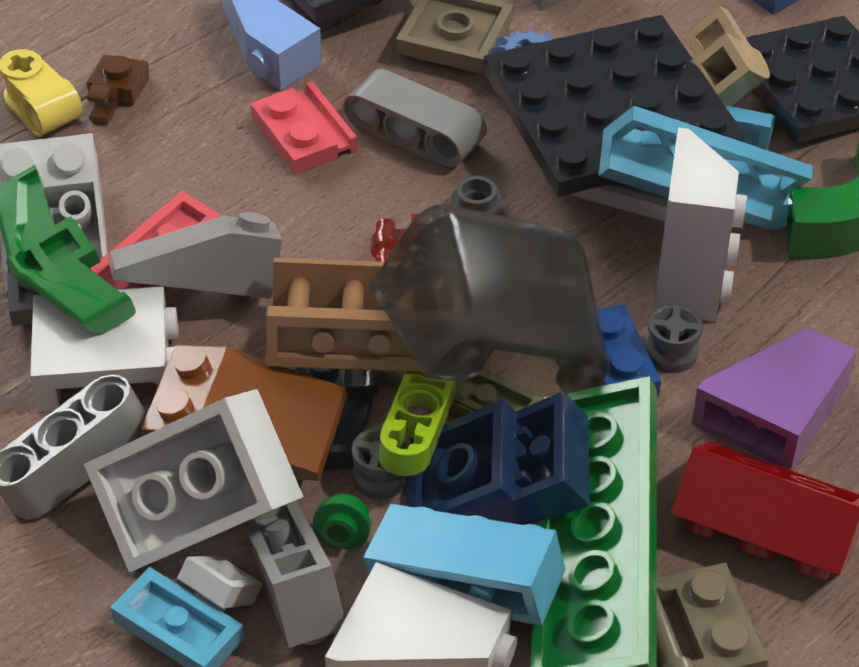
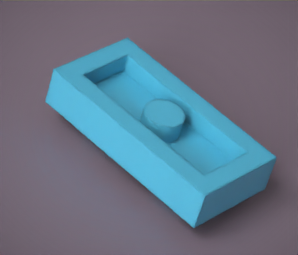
M151 567L110 607L113 622L184 667H219L245 639L243 624Z

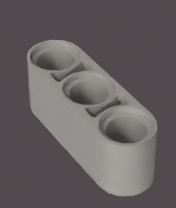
M385 69L374 70L344 99L343 103L345 114L356 127L447 168L456 167L487 133L483 117L474 108Z
M110 374L94 380L0 450V495L14 515L20 519L27 520L44 515L90 480L84 466L85 463L144 436L141 427L147 414L127 379L120 375Z

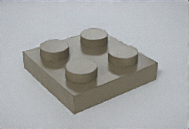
M418 0L396 38V54L455 67L464 71L485 74L484 56L491 54V49L496 45L497 37L505 36L514 19V4L499 0Z

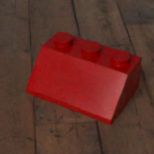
M713 441L692 448L671 510V514L685 519L683 527L691 532L709 538H716L718 531L740 539L738 548L745 552L771 559L773 551L796 559L793 566L796 570L820 579H828L830 572L839 576L847 567L859 537V493Z

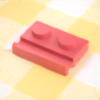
M313 81L307 82L306 89L298 92L291 88L250 103L251 118L294 175L338 159V153L347 149L350 153L357 152V136Z

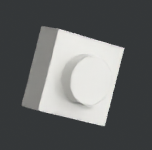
M219 555L187 557L177 579L195 590L194 595L220 611H226L227 608L253 605L263 585Z

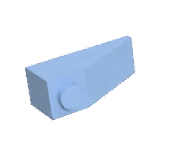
M221 0L222 8L247 66L256 77L266 80L281 91L322 65L320 28L278 0Z

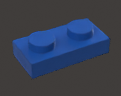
M625 304L574 314V332L599 387L650 376L657 389V396L660 394L661 379Z

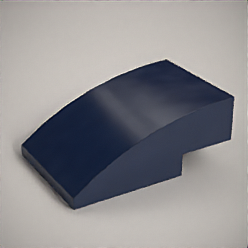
M562 391L517 411L504 399H501L445 423L427 468L417 475L408 476L406 506L414 508L427 507L434 511L464 516L477 515L488 520L519 525L554 518L590 506L588 415ZM411 438L410 444H413L414 438Z

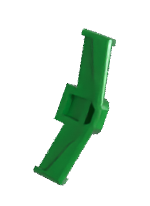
M36 165L0 184V231L8 256L6 264L21 287L38 292L81 327L96 334H104L134 316L136 309L131 298L124 291L122 293L90 269L101 261L95 248L72 216L56 225L54 224L43 182Z

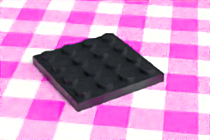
M663 15L646 17L636 21L599 28L563 38H555L550 41L484 56V72L557 197L617 182L599 176L603 130L633 106L745 142L746 135L699 67L691 62L693 60ZM639 127L635 128L640 131H648Z

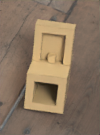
M721 6L717 7L683 35L696 56L691 62L699 67L726 106L732 107L770 76L768 66L760 51L751 47L730 12Z

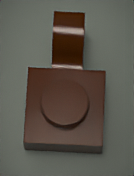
M107 54L102 56L87 80V101L95 102L94 109L89 115L91 121L110 123L119 103L134 105L150 77L148 62L129 59L124 56Z

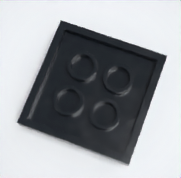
M845 16L833 17L746 37L751 47L760 51L770 72L769 78L752 91L772 115L776 117L796 143L859 128V31Z

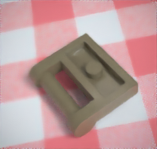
M726 562L657 577V657L661 665L660 667H767L769 659ZM674 602L697 658L696 660L683 657L663 608L664 604Z

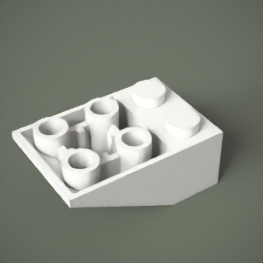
M93 133L0 144V184L36 165L43 182L54 224L56 225L72 216L95 248L99 259L101 260L107 255L103 199ZM0 231L5 292L8 294L7 274L12 272L6 264L8 256Z

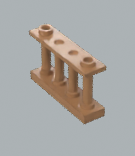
M274 257L273 306H268L266 321V366L490 375L494 320L493 315L486 314L489 268L488 266Z

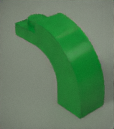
M859 138L854 156L857 171L856 179L835 187L791 186L788 200L787 226H785L788 259H827L859 251Z

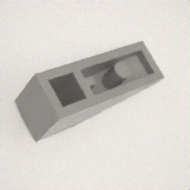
M242 212L239 214V217L220 216L110 251L108 262L113 280L271 299L273 292L274 257H280L283 239L275 223L270 222L268 217L258 213Z
M297 501L243 523L244 532L273 612L289 648L300 644H318L327 640L331 634L337 633L345 620L332 565Z

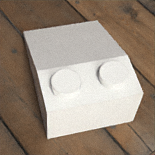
M258 389L223 398L84 464L129 572L303 498V494Z

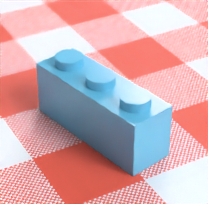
M390 504L363 557L369 574L375 563L378 562L511 609V620L541 626L566 570L556 530L544 529L533 524L519 525L488 520L477 515L464 516L434 511L427 507L414 508Z

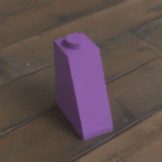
M805 328L703 380L697 388L691 424L770 462L793 469L847 389L857 350L834 338L827 337L810 328Z

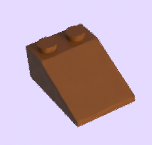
M175 345L141 431L145 436L223 398L258 389L296 480L320 481L348 394L345 387L287 367L266 366V360L229 347Z

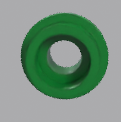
M349 494L331 496L318 506L313 517V527L319 538L332 547L342 549H354L363 545L368 539L372 527L367 506L359 498Z

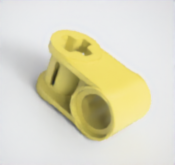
M20 49L10 51L2 56L0 60V74L6 80L7 86L3 92L4 104L25 123L33 135L41 137L83 115L82 102L74 86L55 72L42 60L39 54L34 51Z

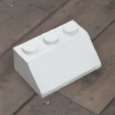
M678 128L654 311L665 305H681L696 312L701 321L716 322L719 302L730 303L734 271L725 270V266H736L740 234L731 233L732 227L743 228L747 195L737 194L739 172L691 130L685 128Z

